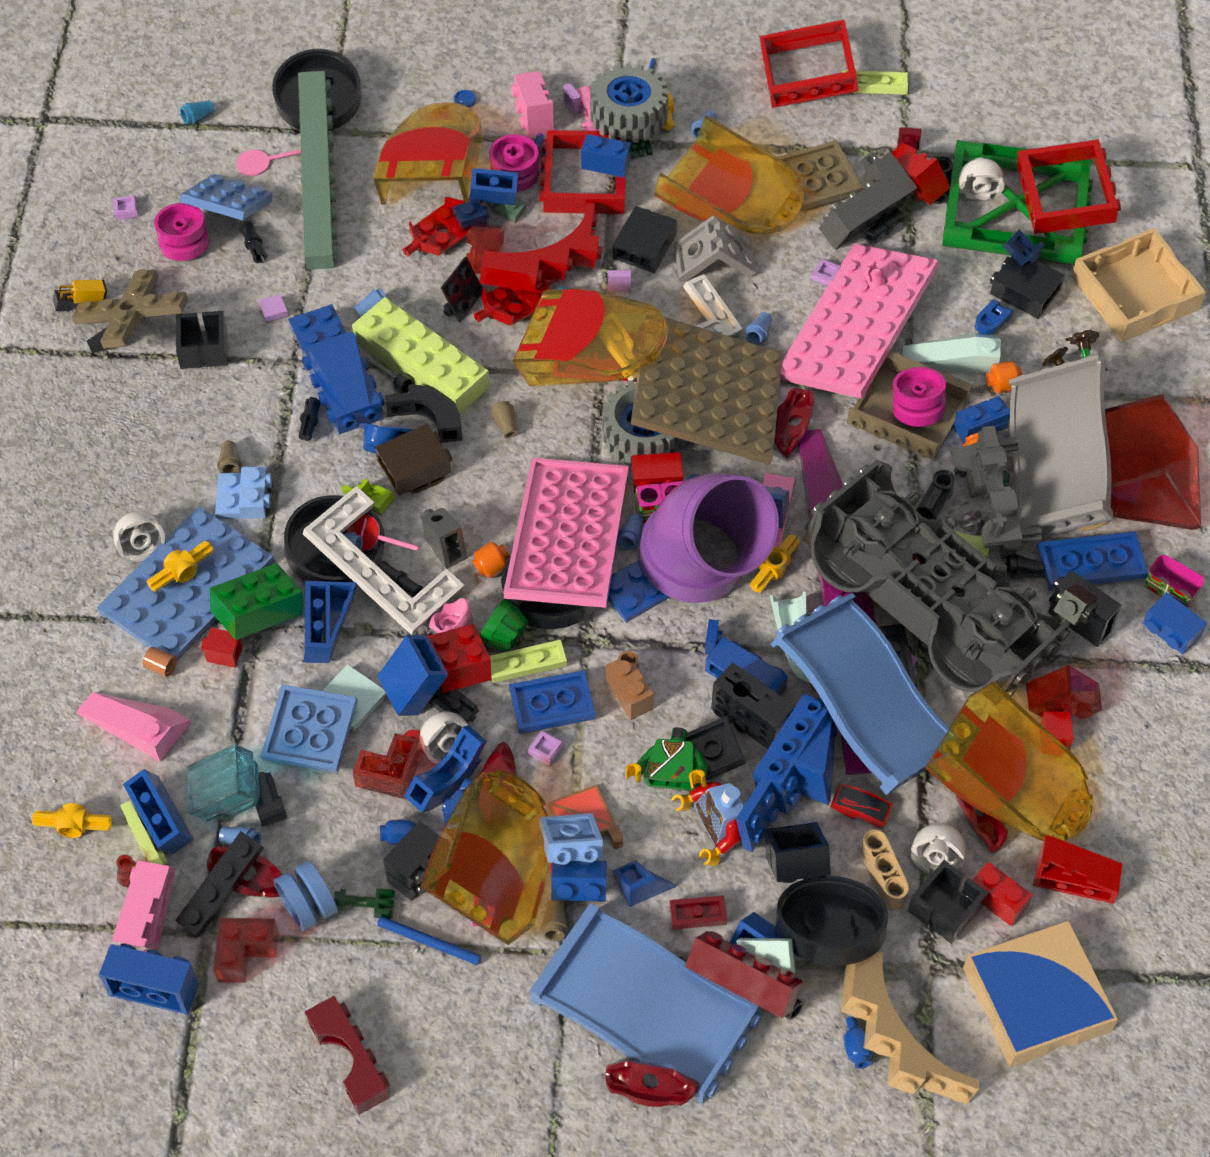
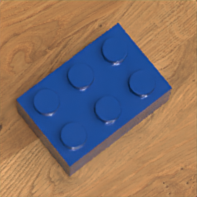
M110 944L99 972L102 983L111 997L186 1015L190 1011L199 986L192 965L187 959L179 956H174L173 958L164 957L161 953L154 950H147V952L139 951L128 944H120V946Z

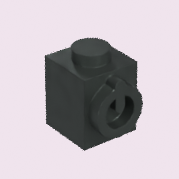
M1075 584L1068 589L1063 588L1055 599L1058 603L1053 611L1073 625L1079 622L1086 624L1098 608V605L1095 604L1098 597L1079 584Z

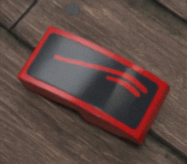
M840 783L830 807L852 820L859 817L881 829L886 824L892 803L862 789Z

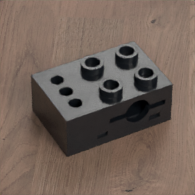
M732 662L713 683L711 709L719 718L727 716L738 732L746 733L762 746L769 749L795 706Z

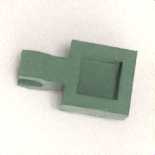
M519 198L515 199L514 205L485 202L488 206L496 208L497 215L516 223L526 209V202Z

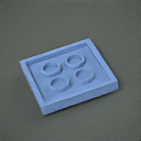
M213 174L183 192L180 202L244 220L270 203L273 193L265 191V188L260 186H248L242 181H231L224 179L222 175Z
M282 684L261 758L266 761L338 773L357 707V698Z

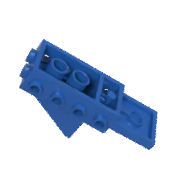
M333 304L289 318V325L304 355L301 358L306 371L310 372L311 375L309 376L314 389H318L320 403L322 406H326L328 420L330 424L334 423L338 434L357 429L360 423L371 424L384 419L382 406H385L383 395L381 392H376L375 388H377L375 379L372 374L368 375L367 373L368 366L365 358H360L359 356L360 349L354 332L348 333L345 331Z
M805 694L802 695L753 772L756 788L736 818L743 849L753 852L757 844H761L765 838L764 829H767L770 823L776 821L779 812L788 815L791 808L798 804L801 795L829 805L831 802L834 744L837 732L835 722L821 698L816 699Z

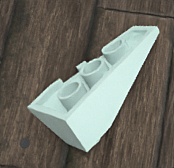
M971 333L904 345L902 355L936 370L986 374L990 372V367L994 363H999L1001 339L998 335Z

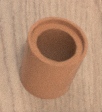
M154 646L148 649L143 659L144 668L164 677H169L177 664L176 656Z

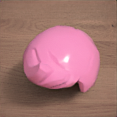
M460 598L454 603L444 604L443 610L432 616L429 628L436 633L473 624L472 611L468 601L465 598Z

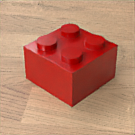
M474 624L427 636L448 673L447 678L440 686L442 693L491 680V658Z

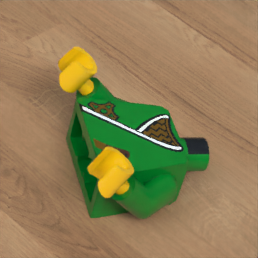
M675 727L672 728L670 739H657L655 745L650 747L636 763H630L626 766L625 779L628 780L629 777L635 776V781L639 783L643 775L648 787L691 791L697 787V783H702V787H707L708 765L702 752L696 750L694 743L686 741L688 731L684 728Z

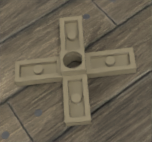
M141 269L134 272L121 299H104L102 301H84L79 303L72 315V319L75 325L110 321L100 340L103 348L124 347L134 327L143 325L146 317L183 313L189 299L186 292H169L160 295L151 294L158 280V273L156 269Z

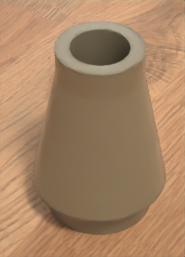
M509 401L497 402L491 408V416L503 432L505 438L516 436L518 431L516 428L514 406L510 405Z
M230 440L224 441L221 444V452L217 464L221 473H239L242 467L236 444Z
M551 899L548 901V907L541 925V932L543 937L549 941H560L564 939L565 934L568 932L564 901Z

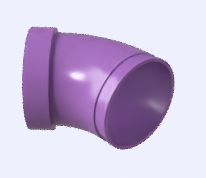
M709 473L688 479L676 486L662 500L657 510L652 513L644 525L638 547V560L642 572L656 589L680 601L702 603L725 596L734 589L742 575L758 568L771 553L779 529V517L774 499L762 484L745 476L729 473ZM694 518L708 521L728 534L739 553L735 563L724 569H713L701 558L693 538Z

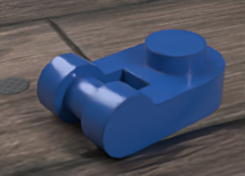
M993 299L977 315L975 329L980 334H994L1005 322L1007 323L1011 319L1014 311L1008 307L1000 306V302Z

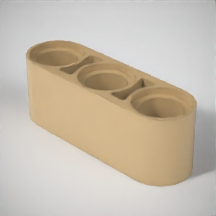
M870 830L866 832L861 847L862 858L886 907L892 910L900 909L906 902L909 890L908 883L886 835L880 830ZM869 844H876L880 848H871L869 847ZM879 867H887L890 871L882 872ZM896 890L900 892L901 895L894 896L889 891Z

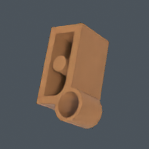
M632 651L622 652L618 660L606 665V682L630 720L653 710L654 693L638 670V656Z

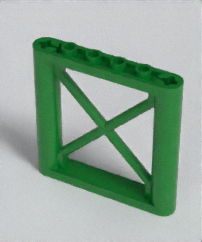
M956 140L942 239L943 247L1011 256L1002 246L1013 233L982 229L980 227L1015 207L1030 220L1024 193L1017 196L1004 183V190L1001 193L1009 200L1008 202L970 223L955 221L959 195V174L965 164L980 157L996 162L1002 169L1017 170V152L1028 149ZM1091 159L1032 167L1033 173L1054 175L1036 185L1038 194L1063 180L1077 182L1075 208L1090 206L1092 196H1088V192L1091 193L1093 179H1089ZM1085 227L1074 228L1072 237L1060 236L1055 231L1043 233L1046 237L1026 236L1034 245L1041 241L1045 244L1040 249L1042 254L1037 260L1075 265L1076 259L1082 255L1083 244L1087 242L1088 230H1084Z

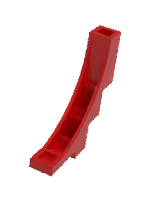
M586 203L583 220L577 228L568 236L552 245L537 250L515 253L484 250L479 283L535 292L536 283H541L542 277L565 280L566 271L571 272L572 265L594 269L596 260H601L603 248L598 246L600 236H595L596 229H591L592 227L596 228L598 214H594L595 204Z

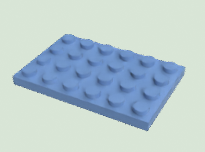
M199 506L165 539L164 545L161 543L97 606L100 614L147 647L154 646L176 656L178 661L218 620L210 611V587L270 566L274 562V556ZM203 541H208L212 545L214 552L197 563V572L191 580L185 583L171 581L157 592L149 588L147 580L164 569V560L172 551L179 549L189 552Z

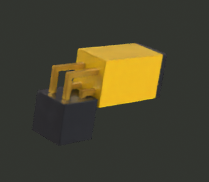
M73 280L72 285H60L59 290H55L53 296L55 311H71L72 303L95 302L106 299L107 288L105 281ZM61 288H71V290H61Z

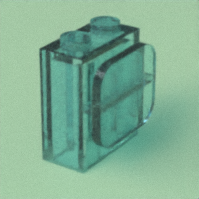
M234 744L187 766L190 815L208 822L223 814L230 817L253 808L257 804L260 797L259 771L252 751Z

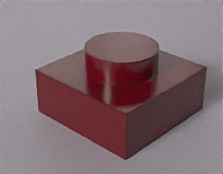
M899 127L897 147L904 143L919 150L922 128Z

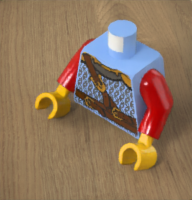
M707 782V787L700 785L691 790L689 795H674L671 800H681L682 802L681 806L675 809L676 811L689 810L692 802H695L694 807L715 846L714 850H701L699 857L708 858L704 865L716 866L720 862V854L725 855L741 841L736 818L744 806L739 798L740 791L737 787L730 783L722 785L720 782Z

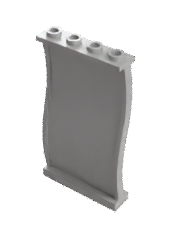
M1098 354L1073 362H1065L1052 368H1044L1031 374H1023L1009 380V385L1012 388L1010 399V436L1016 437L1019 441V451L1012 452L1015 490L1018 502L1017 517L1020 528L1039 526L1042 531L1041 537L1113 520V510L1110 507L1111 460L1104 404L1105 371L1109 370V366Z

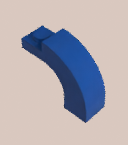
M469 725L462 727L447 755L428 772L416 775L404 797L422 813L444 803L448 797H451L456 790L460 789L463 781L466 778L469 779L481 762L479 755L487 741Z

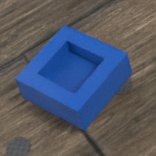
M709 619L705 654H710L722 639L723 631L718 630L719 620Z

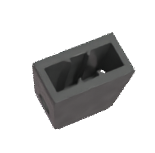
M444 508L436 511L432 509L425 510L421 515L425 537L443 566L448 569L467 559L463 532L459 523Z

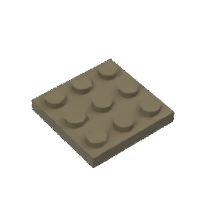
M837 140L775 157L774 164L800 211L845 199L856 190L859 192L863 191L856 173Z

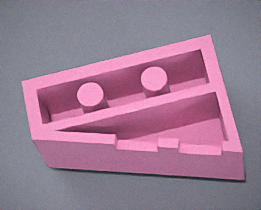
M540 71L514 75V84L511 85L513 98L517 97V100H515L517 113L522 115L520 116L522 130L526 129L528 138L536 137L539 133L547 135V130H554L552 99H547L549 92L544 88L545 82Z
M137 861L136 866L131 871V882L112 941L159 949L176 868Z

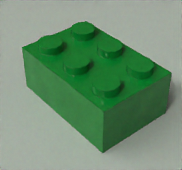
M275 563L210 587V611L235 640L302 615L303 591Z

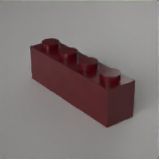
M706 931L695 937L685 965L686 968L780 1018L793 1011L804 982L796 978L793 972L775 967L768 959L752 955L747 952L745 947L739 944H731L724 940L720 934L713 931Z

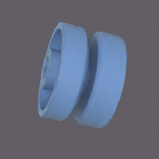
M309 860L295 867L297 881L289 873H284L274 879L275 887L285 909L303 932L316 925L314 911L323 919L337 913V907L329 889Z

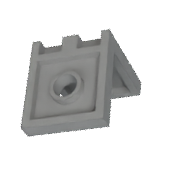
M715 215L711 216L674 243L679 279L684 282L688 281L718 259L748 277L756 274L752 239L748 234L737 230L732 224L726 223Z

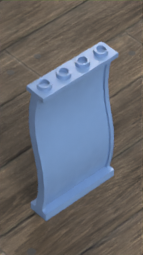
M853 593L845 597L839 595L827 607L824 604L820 605L811 613L812 615L807 616L804 614L792 626H789V624L782 626L776 631L777 637L771 643V646L773 648L779 646L807 676L845 740L866 767L882 782L880 788L887 795L937 764L932 759L936 751L946 758L956 752L967 741V738L962 732L954 733L927 704L882 631L853 601L855 595Z
M592 903L587 906L530 989V998L533 1003L538 1006L542 1004L578 1023L631 1060L669 1067L698 1081L700 1087L694 1097L702 1104L707 1096L710 1098L714 1096L720 1084L717 1082L722 1073L726 1075L734 1063L732 1056L736 1050L742 1051L749 1038L746 1036L747 1032L751 1027L755 1029L763 1016L760 1013L761 1007L686 968V962L639 931L602 913L599 907Z

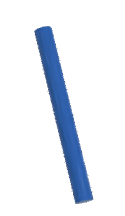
M380 916L378 920V927L475 965L480 963L482 956L480 954L386 917Z

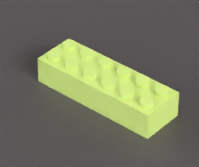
M386 297L352 324L357 344L397 374L402 373L412 377L414 385L432 387L445 394L454 402L459 414L465 411L490 388L489 372L487 369Z

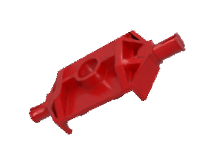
M445 196V204L414 226L409 222L412 243L402 249L403 253L409 257L418 250L419 252L424 251L440 256L476 230L477 224L461 229L453 214V206L465 203V201ZM441 229H447V230H449V231L446 232V233H445V232H438V231L441 230Z
M542 277L541 283H536L535 292L498 287L486 293L484 288L482 290L484 309L474 313V318L477 322H481L489 317L506 325H513L547 307H538L540 300L551 299L549 285L557 282L559 279ZM512 301H517V302H520L521 304L511 303V302H512Z

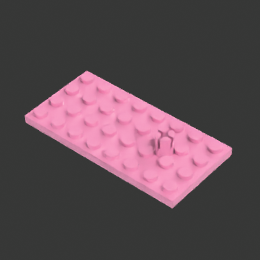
M853 244L840 265L839 271L829 283L782 360L780 380L862 399L939 267L938 260Z
M532 458L504 587L505 599L606 608L629 466Z

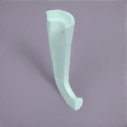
M802 592V595L798 598L788 600L777 599L770 595L777 629H780L785 624L792 626L800 616L806 614V592ZM785 653L795 675L802 681L812 684L798 665Z

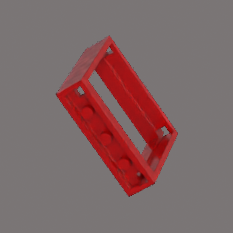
M845 19L759 36L772 108L858 92L857 74ZM841 41L847 72L780 85L774 84L769 54Z
M547 130V138L542 141V153H546V155L541 156V169H545V172L540 173V186H544V189L539 190V202H543V213L584 214L586 203L595 204L594 214L625 215L626 175L625 178L616 176V194L551 193L553 149H582L587 134L609 138L608 133L603 136L600 134V131Z
M1099 139L1017 152V170L1034 234L1117 222V213L1121 211V203L1119 199L1115 198V182L1110 180L1111 168L1110 165L1105 163L1106 150L1101 148ZM1094 159L1106 204L1043 213L1031 168Z

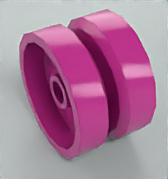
M511 134L497 139L491 145L489 151L490 170L518 173L517 192L525 191L537 182L539 177V152L537 145L532 139L524 135Z
M176 203L161 209L155 216L154 226L161 253L167 258L175 261H187L202 255L208 248L210 240L202 210L198 207Z
M913 367L898 373L893 380V414L896 419L903 424L913 427H924L941 420L945 414L946 380L943 375L936 370L926 367Z

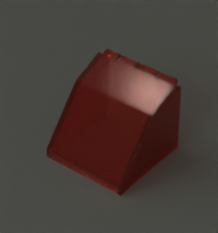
M1161 394L1105 409L1111 460L1110 507L1113 510V517L1188 530L1201 528L1199 448L1165 395Z

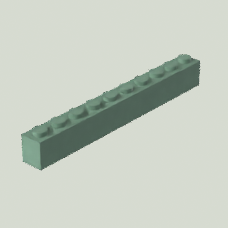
M325 71L299 72L305 262L307 270L335 268L334 259H338V246L334 245L333 240H338L337 226H333V221H337L336 207H332V202H336L335 188L331 189V184H335L334 170L330 169V165H334V153L330 152V147H334L333 134H329V129H333L332 115L328 116V111H332L331 97L327 98V93H331V81L326 80Z

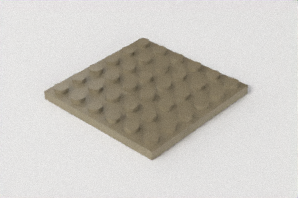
M649 312L645 320L631 424L770 465L774 451L782 352Z

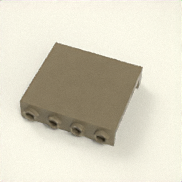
M890 350L863 398L858 399L854 408L850 406L847 423L856 429L869 432L877 438L890 441L898 447L906 448L922 457L935 460L953 429L956 412L963 410L970 399L972 384L936 370L946 380L944 416L935 424L924 427H913L903 424L893 414L894 378L903 370L913 367L936 369Z

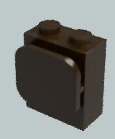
M428 424L375 446L377 462L398 496L406 492H422L441 483L445 479V475L451 473L450 462L453 461L452 456L447 448L443 449L437 431H432Z

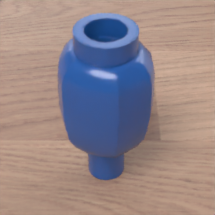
M408 819L388 820L385 825H380V841H386L389 845H397L416 823Z
M850 1016L845 1019L848 1029L844 1033V1045L848 1059L858 1069L869 1067L872 1064L871 1058L874 1052L864 1048L865 1029L859 1027L857 1018Z

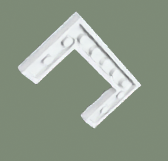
M704 274L684 284V289L707 320L696 327L729 337L740 334L743 330ZM615 315L606 316L597 335L627 379L635 382L638 376L641 351L635 346Z
M356 486L304 529L303 535L412 635L435 613L442 609L444 604L460 593L464 588V584L446 568L417 595L411 598L342 534L374 505V502Z

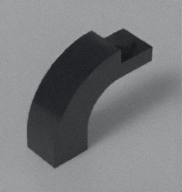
M408 385L409 393L385 395L388 417L422 415L429 418L435 424L442 443L463 441L459 411L454 402L439 390L423 385Z

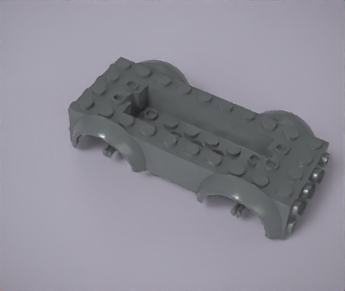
M878 459L870 466L864 465L855 478L851 476L847 479L842 489H835L825 503L819 502L811 512L813 517L804 527L806 532L802 541L811 547L813 563L819 574L836 589L845 592L866 593L928 645V652L937 674L952 687L965 692H984L997 704L1004 697L1010 699L1017 691V685L1020 683L1024 685L1033 675L1031 671L1034 669L1039 671L1046 663V657H1053L1061 648L1059 642L1062 643L1071 633L1068 629L1071 622L1060 615L1045 616L1036 612V609L1029 603L1036 596L1035 590L1031 592L1032 588H1027L1022 594L1015 592L1007 578L1008 566L1004 563H993L948 526L947 516L944 515L938 521L920 517L911 506L919 500L918 495L914 496L915 492H911L904 498L903 496H898L891 481L893 467ZM957 592L962 597H957L954 593Z

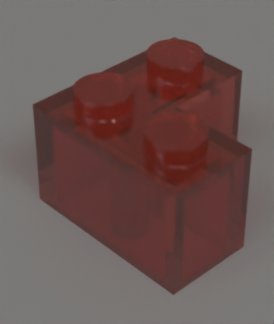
M477 223L472 226L471 230H468L467 244H471L470 253H467L466 257L475 273H481L484 250L501 252V249H503L505 225Z
M1070 665L1026 683L1028 709L1041 718L1043 713L1048 711H1070L1071 714L1079 719H1087L1093 714L1102 711L1099 683Z
M395 733L387 756L361 749L353 770L355 787L406 800L404 795L414 778L422 756L420 739Z
M219 918L213 969L218 982L246 983L249 957L276 958L279 931L275 919Z

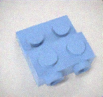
M241 467V473H218L216 518H266V508H271V496L267 494L268 488H272V475L267 473L266 467Z
M593 813L540 817L539 827L544 838V851L548 863L564 865L569 861L591 863L596 859H602L603 839Z

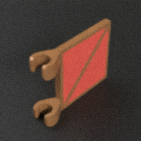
M597 785L548 802V807L553 816L593 813L600 834H608L614 849L623 847V835L617 827Z

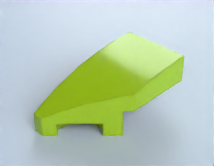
M364 479L361 484L356 485L374 502L371 509L380 515L395 499L393 491L375 484L370 485L368 479ZM347 484L342 486L341 490L346 495L356 486L348 487Z

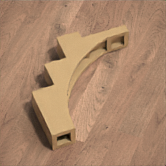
M878 951L866 960L846 965L841 1012L866 1020L864 1048L879 1055L890 1057L887 1085L913 1095L920 1087L929 1092L951 1098L956 1102L967 1104L979 1090L980 1080L953 1071L941 1063L907 1030L896 1013L887 993L883 976V952Z

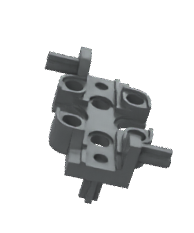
M995 426L982 427V430L978 432L979 437L976 443L952 447L950 452L955 465L954 474H959L960 478H963L967 473L970 497L985 495L986 498H990L991 512H988L987 517H982L980 522L977 523L979 535L982 536L984 547L998 545L1001 559H1006L1009 555L1013 556L1016 554L1020 543L1041 541L1042 531L1039 526L1020 528L1017 517L1018 502L1015 489L1011 490V486H1003L1002 475L1005 463L1008 462L1006 453L1019 451L1018 439L1016 437L998 439Z

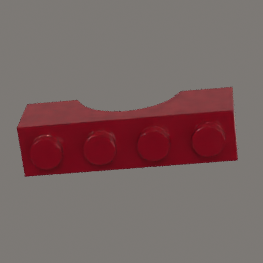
M334 995L304 1011L307 1022L320 1045H339L352 1055L353 1066L343 1084L358 1115L389 1099L387 1088L390 1087V1083L383 1071L377 1072L374 1066L377 1060L371 1049H364L361 1043L364 1037L357 1025L352 1027L348 1018L351 1017V1014L344 1002L339 1004Z

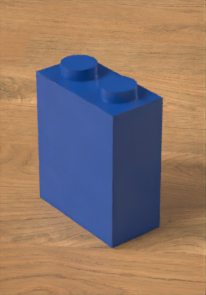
M406 635L377 677L397 715L412 716L421 713L447 678L448 673L427 635Z

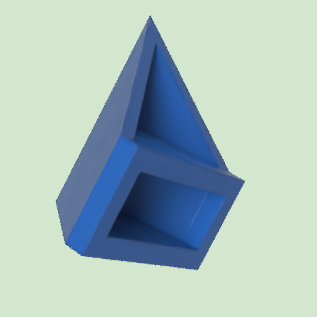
M636 860L612 870L613 876L630 907L678 886L647 870Z

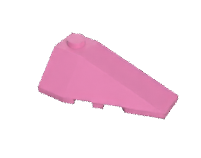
M92 692L76 711L80 716L159 762L192 723L190 719L171 708Z

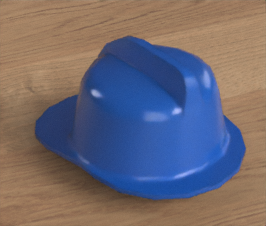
M367 423L359 424V427L364 430L363 449L375 454V446L412 431V429L382 427Z

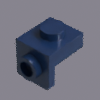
M479 199L453 206V214L461 229L477 223L480 224L483 230L487 229V220L490 218L486 206L482 207Z
M1018 229L1002 247L1022 266L1028 261L1033 263L1042 254L1040 249L1045 244L1041 241L1034 245Z

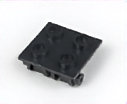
M466 256L441 287L447 303L443 306V312L447 316L455 315L459 323H461L482 295L483 290Z

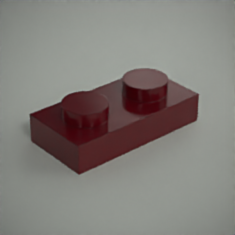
M724 895L669 901L672 930L727 925Z

